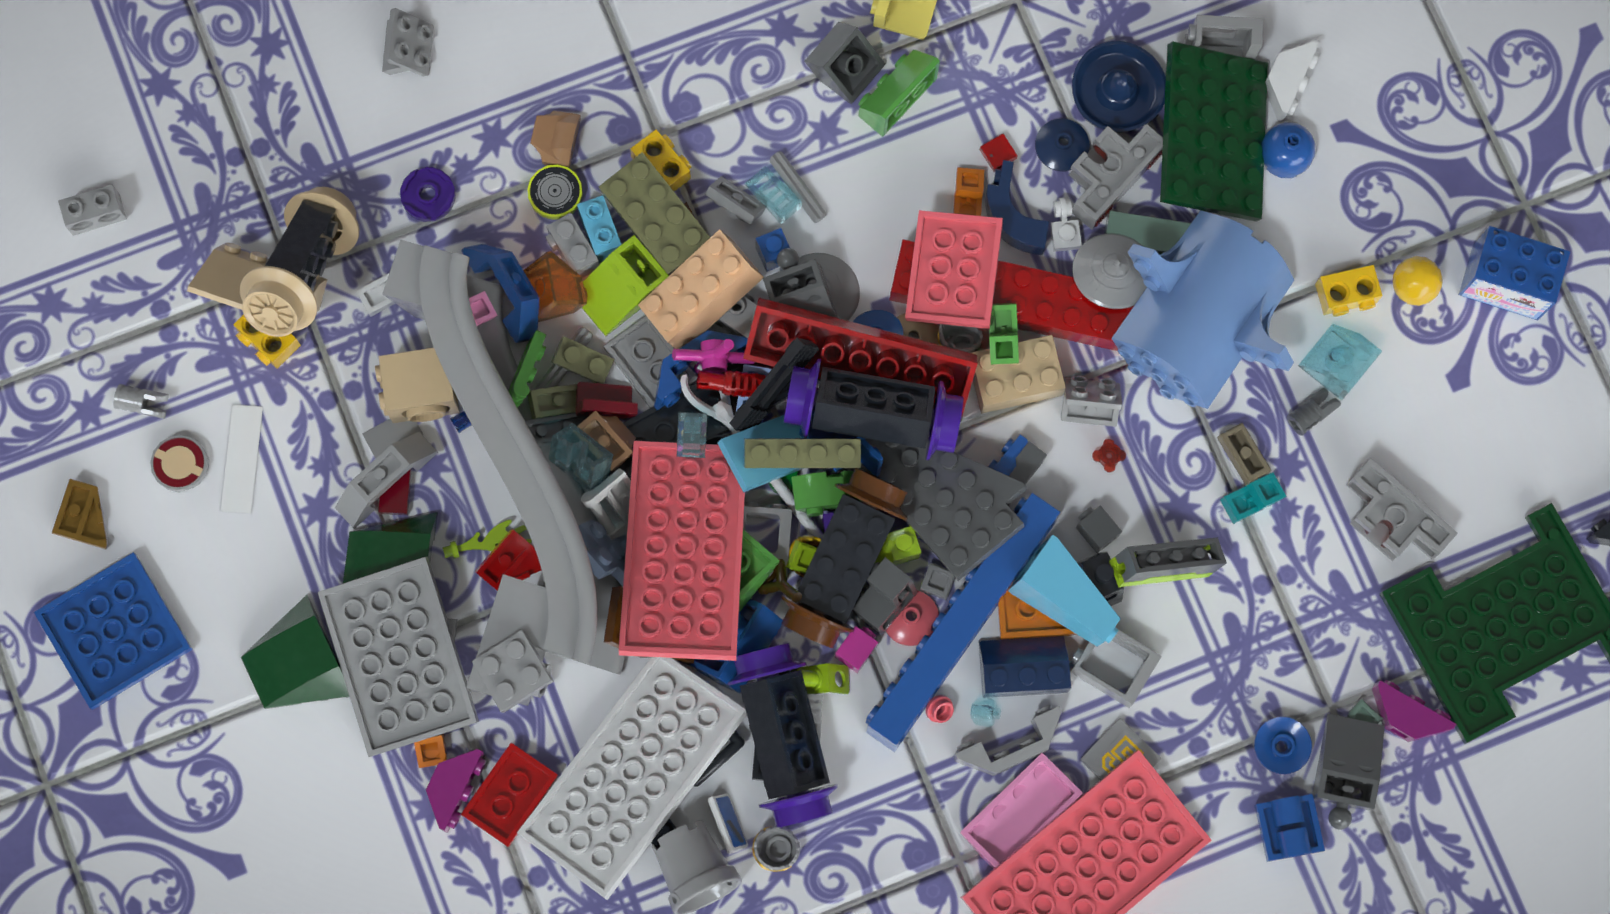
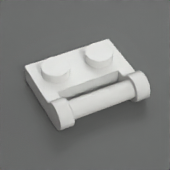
M620 468L594 490L587 491L581 497L584 506L590 508L598 522L606 529V534L612 540L623 536L627 532L631 481ZM604 498L607 499L620 519L616 524H613L599 503Z

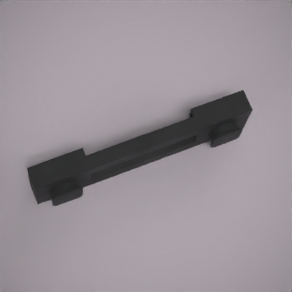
M801 338L793 340L786 348L785 354L745 404H742L735 412V416L729 422L736 431H743L759 425L768 414L766 409L791 379L793 366L805 368L819 350L818 346L813 341Z

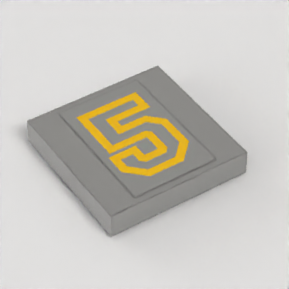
M1119 718L1080 761L1101 780L1136 750L1143 754L1152 767L1161 760V757Z

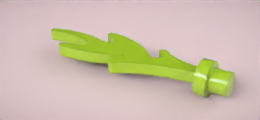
M506 520L489 531L482 542L478 541L479 532L461 545L457 546L455 541L450 542L449 546L442 547L445 558L454 556V559L459 558V552L469 550L492 552L496 547L495 545L499 544L508 533L505 529L512 523V520ZM522 525L514 530L520 534L526 531L527 528L525 525Z

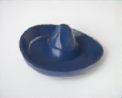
M1108 41L1089 49L1079 60L1073 74L1072 94L1080 114L1091 125L1101 130L1108 126L1117 133L1129 132L1148 124L1162 110L1165 104L1166 76L1155 57L1142 47L1125 41Z

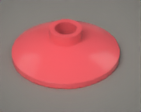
M918 590L916 596L886 630L887 634L895 642L902 645L916 646L925 635L930 637L933 633L931 631L932 625L939 615L935 602L927 594ZM907 612H915L917 618L914 621H909L906 618Z

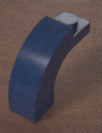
M1003 160L1001 169H995L993 185L988 184L985 195L987 216L1003 218L1001 239L1007 244L1026 253L1043 255L1049 221L1028 218L1015 209L1009 192L1014 162Z

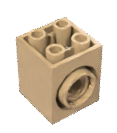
M434 348L378 356L380 365L375 366L377 382H380V387L383 389V392L379 393L381 410H384V415L390 417L392 423L406 421L427 422L440 419L445 415L460 413L458 398Z

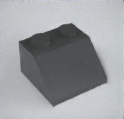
M839 21L804 61L822 83L850 104L856 100L886 64L858 27Z

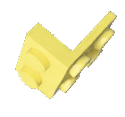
M873 0L870 14H874L873 26L910 37L925 39L937 0Z

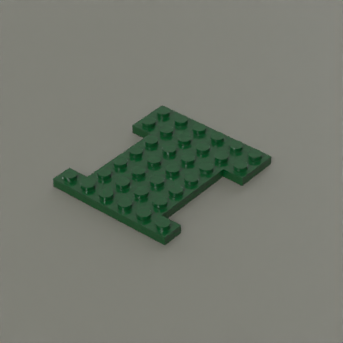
M1552 503L1525 517L1539 542L1446 591L1442 588L1432 568L1428 567L1379 594L1443 708L1451 717L1450 720L1456 723L1455 729L1464 744L1516 717L1502 692L1596 641L1610 664V602Z

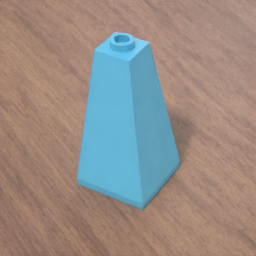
M1054 535L1050 536L1038 547L1008 589V592L1097 647L1105 641L1110 643L1119 631L1115 626L1120 621V617L1060 540Z

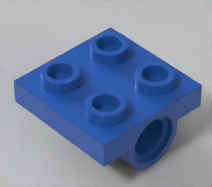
M1313 794L1286 797L1255 805L1267 862L1325 851Z

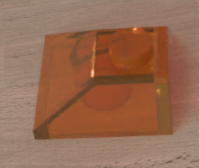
M547 251L523 270L540 298L538 322L575 313L587 304V290L583 285L582 277L552 251Z

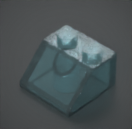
M1332 324L1298 367L1342 401L1381 354L1382 350L1360 333Z

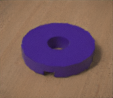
M425 167L410 172L403 180L400 188L401 202L405 211L414 219L423 222L436 221L445 217L452 210L456 200L455 187L451 178L444 171L434 167ZM432 188L435 190V196L431 200H423L420 197L423 189Z

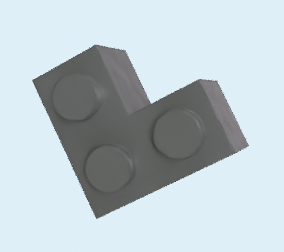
M884 558L881 563L876 562L873 565L867 578L870 587L866 592L861 591L853 607L855 615L881 636L918 593L912 578L887 558Z

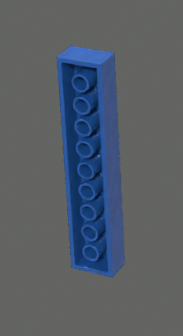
M1031 493L1028 499L1022 497L1013 510L1025 527L982 561L979 568L975 567L968 573L963 583L966 586L964 590L961 591L958 588L948 602L947 608H949L947 614L941 612L932 625V635L930 637L925 635L916 647L915 654L917 656L915 659L911 660L908 658L899 671L898 677L901 678L897 684L893 681L883 694L882 700L884 703L882 706L878 707L875 705L867 716L865 722L868 724L866 733L893 752L897 750L925 710L929 701L937 693L996 609L1001 596L1007 592L1055 525L1060 511L1034 493Z

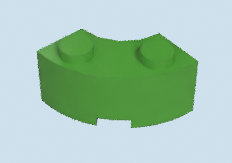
M842 471L833 475H826V472H818L792 477L795 510L805 512L809 517L820 516L824 514L823 511H835L843 493L860 500L834 486L835 483H849L854 471Z

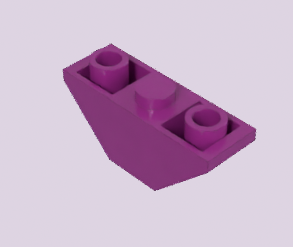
M1380 680L1372 687L1379 715L1383 718L1381 720L1382 725H1385L1386 730L1407 742L1446 733L1453 730L1456 726V723L1450 721L1451 717L1447 713L1435 709V711L1424 706V700L1415 695L1407 696L1399 691L1400 687L1391 681L1385 680L1383 682Z
M475 749L438 763L430 779L426 792L438 827L448 833L450 828L455 829L461 817V813L458 810L463 801L468 802L474 789L471 783L475 775H481L486 765V760L483 759L485 756L483 751Z

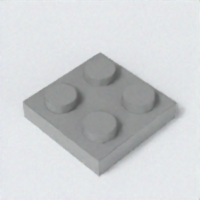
M520 630L472 661L502 713L554 682L524 630Z

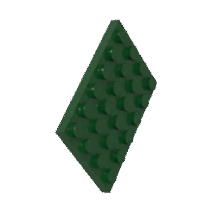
M1174 41L1167 44L1160 202L1255 222L1262 219L1264 178L1262 141L1265 136L1267 86L1265 81L1268 74V63Z

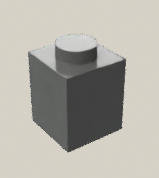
M1101 505L1095 510L1092 507L1088 508L1078 517L1080 522L1076 529L1096 553L1102 551L1122 533V530Z

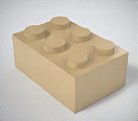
M1052 335L1018 342L1019 363L991 365L990 349L972 352V354L977 355L978 361L973 383L981 414L1063 395L1066 387Z

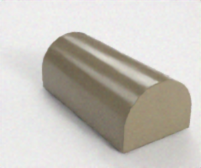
M1243 423L1223 432L1217 437L1246 486L1272 471Z

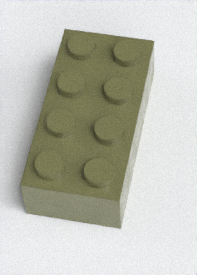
M643 152L598 186L603 196L668 275H671L710 238Z

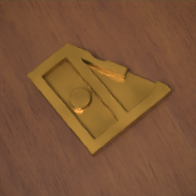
M69 479L52 534L106 550L107 541L98 487Z

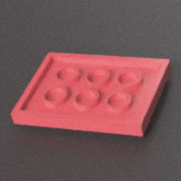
M919 210L905 314L906 321L990 329L1003 218Z

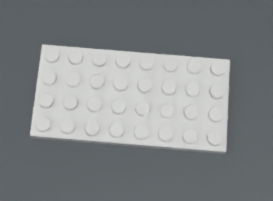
M651 657L517 833L608 900L747 716L746 709L674 659Z

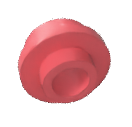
M945 695L933 697L926 706V715L933 722L944 723L952 717L954 712L952 701Z

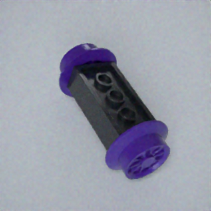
M818 359L811 369L793 366L784 423L801 426L804 438L807 439L813 410L815 413L812 429L924 449L927 443L926 460H929L936 450L954 453L964 397L946 394L943 381H939L934 403L935 386L823 367L819 388H816L821 359Z
M789 643L736 656L734 663L737 675L728 682V686L757 679L756 682L741 685L740 690L764 780V787L768 800L773 799L759 804V808L772 810L776 828L832 814L829 795L838 788V784L815 788L830 783L802 671L779 675L780 672L807 666L806 662L793 660Z

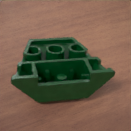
M438 512L350 531L343 584L423 557H428L430 562L433 541H435Z
M308 595L298 602L241 656L264 709L350 697L340 664Z

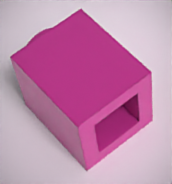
M855 626L854 632L847 636L835 653L836 659L857 674L879 643L875 640L877 636L864 626L861 629Z

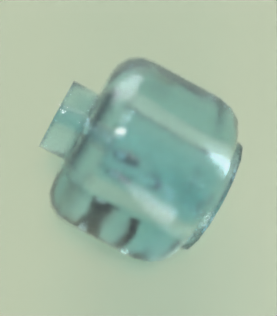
M980 697L972 703L971 719L975 725L992 727L995 724V719H1000L1001 709L997 708V702L994 699Z

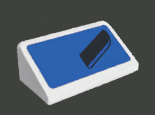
M721 794L709 797L708 803L727 853L730 855L747 848L748 842L730 795Z

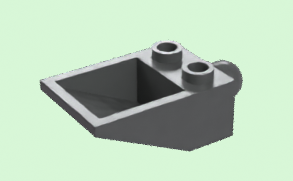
M791 248L782 249L777 255V263L783 271L763 278L769 300L838 318L821 265L816 259L798 265L799 256L797 252ZM813 279L817 281V283L808 284ZM785 289L791 290L787 294H782Z
M1327 714L1312 794L1314 799L1337 804L1330 811L1328 817L1329 823L1335 829L1343 830L1351 824L1352 815L1348 810V806L1364 810L1375 809L1380 782L1385 725ZM1326 782H1330L1333 785V790L1330 793L1325 791ZM1354 788H1358L1361 791V796L1358 799L1352 796Z

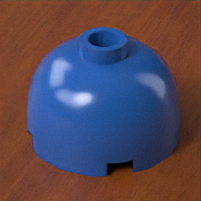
M1283 122L1271 128L1263 138L1262 156L1264 164L1271 174L1279 178L1291 179L1309 169L1315 157V141L1306 127L1296 122Z

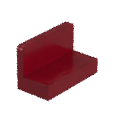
M579 382L576 389V416L589 417L597 411L602 416H617L619 419L629 420L638 414V403H632L631 386Z

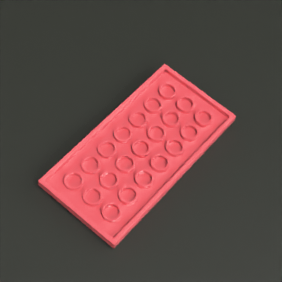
M634 441L619 655L736 661L745 492L743 493L718 445Z
M1136 750L960 898L973 914H1125L1212 840L1143 754Z

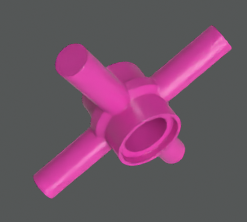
M731 339L702 341L700 343L701 350L673 349L672 351L673 360L699 361L694 366L696 373L699 372V369H697L699 364H702V371L722 373L727 371V363H755L754 361L743 359V352H729L734 347V342Z

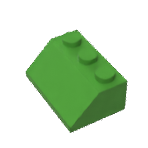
M914 49L908 56L903 54L895 64L896 69L890 75L888 73L884 74L876 85L878 88L872 94L868 92L858 104L860 106L858 117L883 137L937 80L940 60L937 57Z

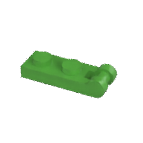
M538 330L534 332L527 342L508 389L517 408L529 394L530 389L527 383L531 384L537 372L534 364L536 361L539 362L546 350V346L543 345L546 334Z

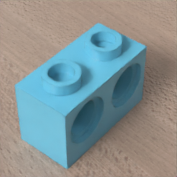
M603 195L577 204L579 216L590 246L599 263L603 262L615 249L622 245Z

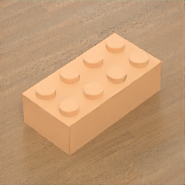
M719 229L642 300L638 306L664 339L674 348L679 349L706 332L764 277L738 245Z

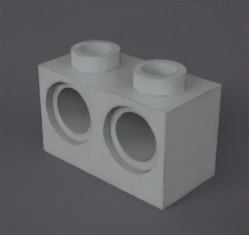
M112 184L58 200L65 226L73 236L127 219L120 194Z

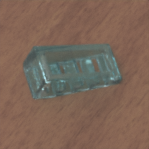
M766 166L745 183V186L766 206V209L780 224L784 223L802 207V201ZM766 176L769 180L760 188H757L755 184ZM773 184L775 188L765 195L763 192ZM778 192H781L782 195L774 202L770 200ZM787 199L789 203L780 210L777 206Z

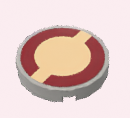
M183 435L172 436L160 442L153 451L150 461L151 472L156 481L167 490L183 492L198 486L205 478L209 466L207 454L202 445L193 438Z

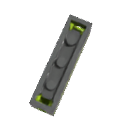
M1218 537L1129 546L1109 561L1118 587L1205 578L1227 564Z

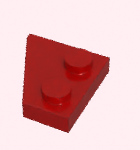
M513 528L475 570L481 578L497 591L503 575L524 580L531 577L530 575L542 571L534 546Z

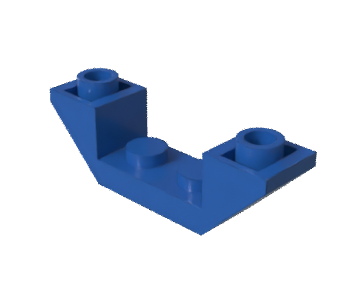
M485 244L464 247L461 251L463 255L470 258L468 265L472 268L474 274L493 270L495 277L513 304L514 309L502 321L514 342L529 341L534 332L538 330L540 298L513 252Z
M707 330L679 349L701 350L700 343L702 341L731 339L734 342V347L729 352L744 353L748 339L742 336ZM672 354L662 360L654 402L656 410L663 406L671 407L680 399L681 382L676 376L683 373L692 361L673 360Z

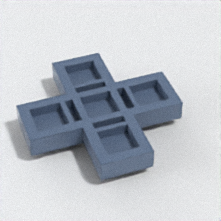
M594 519L580 524L578 527L584 544L589 548L587 553L592 573L598 580L612 574L623 586L627 541L625 534L612 540L606 534L607 531L604 526Z

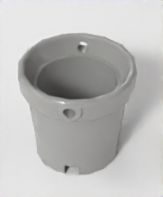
M695 821L697 829L689 831L686 824L680 826L658 839L660 847L652 845L670 892L668 900L674 914H687L704 908L731 893L742 882L735 867L728 865L703 821Z

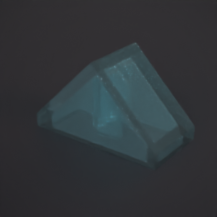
M679 412L677 457L705 458L708 414Z

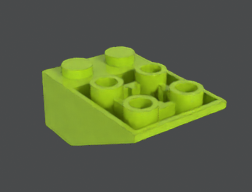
M633 235L615 249L571 293V296L600 331L607 336L640 310L638 304L669 275L636 236Z

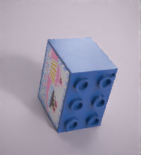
M1489 226L1473 244L1458 295L1539 320L1557 302L1571 251Z

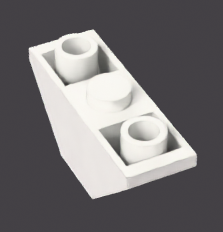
M1316 41L1280 52L1265 81L1267 96L1276 118L1280 122L1284 121L1287 114L1293 115L1299 102L1294 98L1298 91L1303 93L1310 78L1305 76L1308 67L1314 69L1320 54L1316 50L1319 43Z

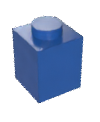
M779 228L755 238V248L766 272L778 268V253L782 249L790 248L782 229Z

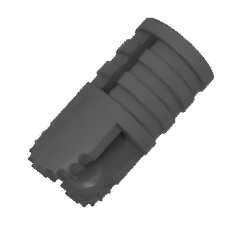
M1322 388L1305 401L1304 404L1300 405L1299 408L1295 409L1293 413L1287 415V421L1297 434L1303 436L1313 426L1317 425L1318 422L1339 408L1342 403L1337 398H1332L1329 402L1319 407L1329 395L1328 390Z

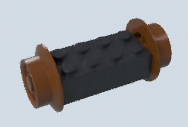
M855 468L849 483H835L834 485L836 488L860 500L847 494H842L797 588V591L802 594V599L798 603H794L787 596H781V599L789 607L782 625L830 648H834L840 633H853L855 630L846 622L895 521V517L889 514L906 521L908 519L900 508L908 492L858 468Z

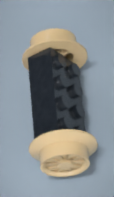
M316 187L293 196L288 201L284 210V220L287 229L266 265L250 270L242 279L240 296L243 301V314L247 321L258 331L270 336L282 337L309 326L315 319L318 310L317 300L313 293L316 277L318 275L322 276L327 258L331 259L333 255L346 253L357 243L360 230L356 219L355 207L347 196L336 189Z

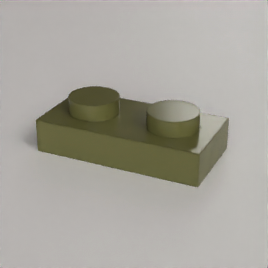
M563 336L560 339L551 363L595 383L604 384L614 359Z
M577 384L530 390L527 398L532 419L576 412Z

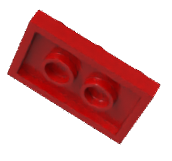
M510 743L461 815L509 848L518 836L517 832L548 793L559 775L513 743Z

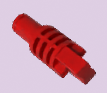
M699 370L697 389L718 390L727 396L749 398L766 376L756 373L749 374L748 372L740 373V371L732 372V370L724 371V373Z

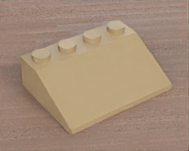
M225 243L212 251L188 285L187 291L242 310L243 301L240 296L241 281L250 270L265 266L268 256L255 251L249 253L241 250V246L237 244ZM319 275L316 277V285L313 290L318 305L317 312L320 310L328 280Z

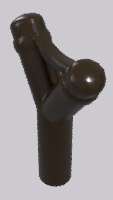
M778 559L779 564L775 567L769 579L759 587L758 592L762 595L781 591L791 601L798 603L802 599V594L787 582L785 561Z

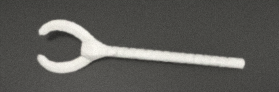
M699 364L697 369L702 371V364ZM687 374L681 376L682 391L694 407L722 422L729 428L732 434L741 432L739 430L736 431L729 423L735 416L730 395H724L719 391L721 401L712 407L694 395L688 385ZM779 478L771 481L770 483L783 498L793 514L796 515V518L799 519L809 535L821 538L823 533L811 517L807 516L805 512L795 510L794 495L782 479Z

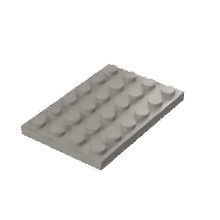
M423 557L318 592L368 757L479 722L470 690L466 688V677L428 557Z

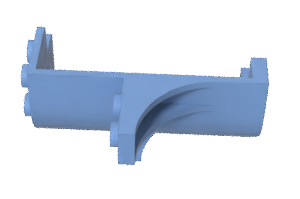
M1201 210L1181 239L1167 252L1159 255L1154 249L1137 244L1131 246L1128 254L1147 288L1118 328L1112 340L1118 348V353L1128 364V369L1137 376L1145 375L1155 380L1160 388V393L1170 400L1175 398L1184 401L1191 407H1196L1197 405L1208 409L1242 358L1249 362L1257 361L1263 363L1271 369L1279 368L1289 371L1294 364L1287 348L1269 336L1271 317L1294 282V278L1284 259L1269 242L1264 240L1261 243L1251 236L1253 230L1232 219Z

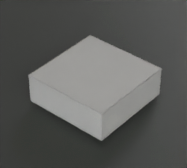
M930 563L920 591L946 600L955 577L948 569Z

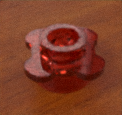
M1106 439L1103 442V446L1093 452L1092 458L1095 462H1100L1104 466V470L1110 473L1115 470V466L1120 461L1125 460L1126 453L1118 445L1114 444L1113 440ZM1108 453H1110V454L1112 455V457H1111V458H1107L1106 455H1107Z

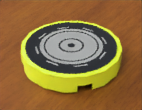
M558 164L547 165L537 170L531 177L527 188L528 199L533 210L540 216L551 220L560 219L569 213L573 214L578 209L577 204L581 203L583 197L582 184L577 174L568 167Z

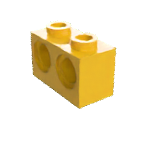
M657 129L630 148L631 158L634 159L643 152L673 191H676L691 179L689 169L692 167L683 155L678 156L673 150L675 146L666 134L661 135ZM651 148H659L661 150V153L657 156H650L647 152ZM669 168H674L678 171V174L674 177H668L664 172Z
M1374 265L1321 276L1315 283L1323 315L1333 314V317L1349 313L1350 309L1359 308L1360 311L1376 307V303L1383 296ZM1357 285H1364L1368 289L1369 294H1361L1357 290ZM1330 291L1339 292L1342 300H1334L1330 295Z
M244 314L233 324L238 331L235 336L246 347L251 344L258 350L255 355L266 366L271 363L278 369L301 346L292 334L275 337L260 331L250 333L249 328L251 324L247 321ZM275 341L282 343L278 351H268L271 343Z

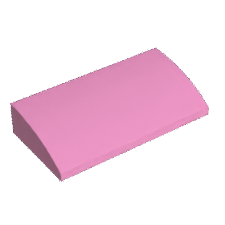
M1041 753L960 834L994 869L1083 795V792L1052 761Z

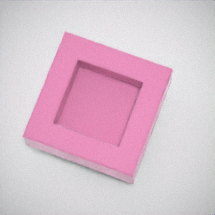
M485 291L469 298L477 326L498 316Z

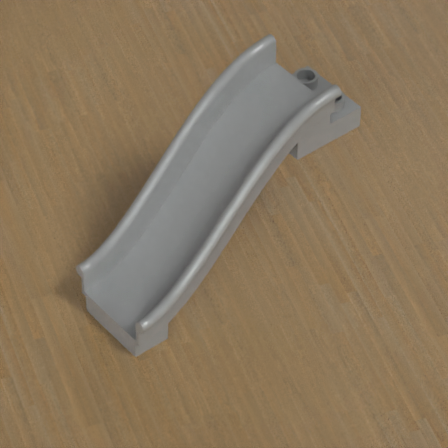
M400 240L383 295L414 317L425 320L432 344L443 370L525 523L536 550L546 586L545 588L507 575L502 576L476 658L520 630H524L542 661L545 652H549L621 675L625 656L619 655L618 648L604 643V635L612 587L623 586L612 574L598 580L592 573L587 553L589 548L584 544L578 526L592 519L596 522L598 520L590 508H586L581 501L585 491L559 445L544 448L538 446L524 421L532 419L527 396L517 408L508 392L518 366L512 354L502 321L503 287L493 282L468 276L467 270L470 260L468 256ZM485 291L498 316L477 326L469 298ZM544 663L549 674L551 675V665ZM473 665L466 688L491 696ZM547 686L531 696L541 698ZM531 696L519 704L528 706Z

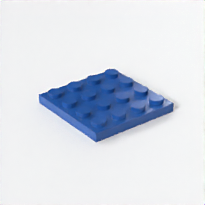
M134 552L34 612L91 710H94L193 650Z

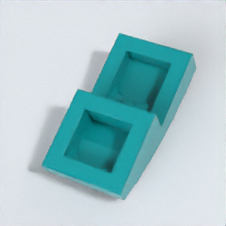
M1274 472L1224 496L1220 501L1232 523L1235 524L1287 496Z

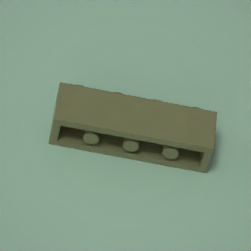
M744 438V468H861V439Z

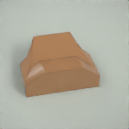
M552 111L550 114L536 116L530 144L541 155L542 164H558L570 169L581 115Z
M595 411L574 429L590 451L612 473L633 455L632 447L636 437L617 416H602Z

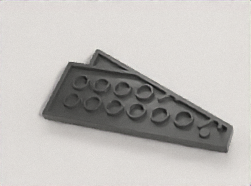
M864 438L872 447L877 448L883 457L881 472L877 477L908 492L900 507L908 517L906 522L958 581L1025 527L1024 523L1008 506L1027 490L1023 482L956 452L950 453L936 450L932 457L926 460L927 443L924 449ZM861 463V468H860V469L863 470V471H865V472H867V473H869V474H871V475H873V474Z

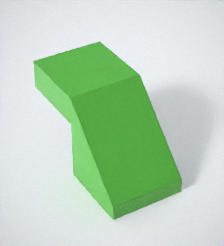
M1016 303L993 304L989 329L991 365L1019 363Z

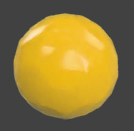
M1414 256L1405 259L1397 266L1393 274L1392 283L1394 292L1400 300L1409 305L1421 306L1430 303L1438 296L1442 288L1443 279L1441 270L1435 262L1426 257Z

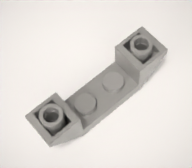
M420 432L391 444L348 484L335 509L355 529L375 511L371 506L374 501L412 467L418 472L438 453L437 450Z
M1048 705L1035 711L1036 717L1031 720V723L1040 741L1036 742L1035 738L1019 744L1020 750L1011 754L1009 750L1000 752L993 756L994 762L991 763L982 742L974 745L972 740L957 747L959 752L953 756L955 762L995 776L1035 758L1041 753H1045L1049 749L1062 712L1060 706L1052 709Z

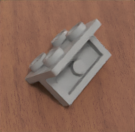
M391 9L390 19L387 20L382 72L392 75L411 71L423 77L428 76L433 25L400 9Z
M1083 376L1064 378L1066 389L1063 397L1061 421L1117 427L1119 410L1122 409L1120 383L1106 378L1099 381L1088 380Z

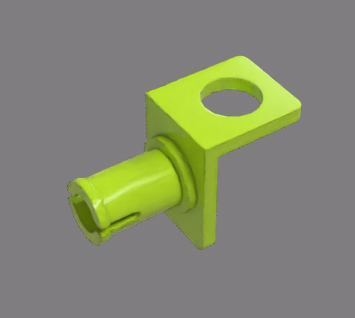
M825 663L791 670V672L802 671L807 694L828 692L849 694V668L846 665ZM837 671L842 676V684L840 687H838V685L835 682V674Z

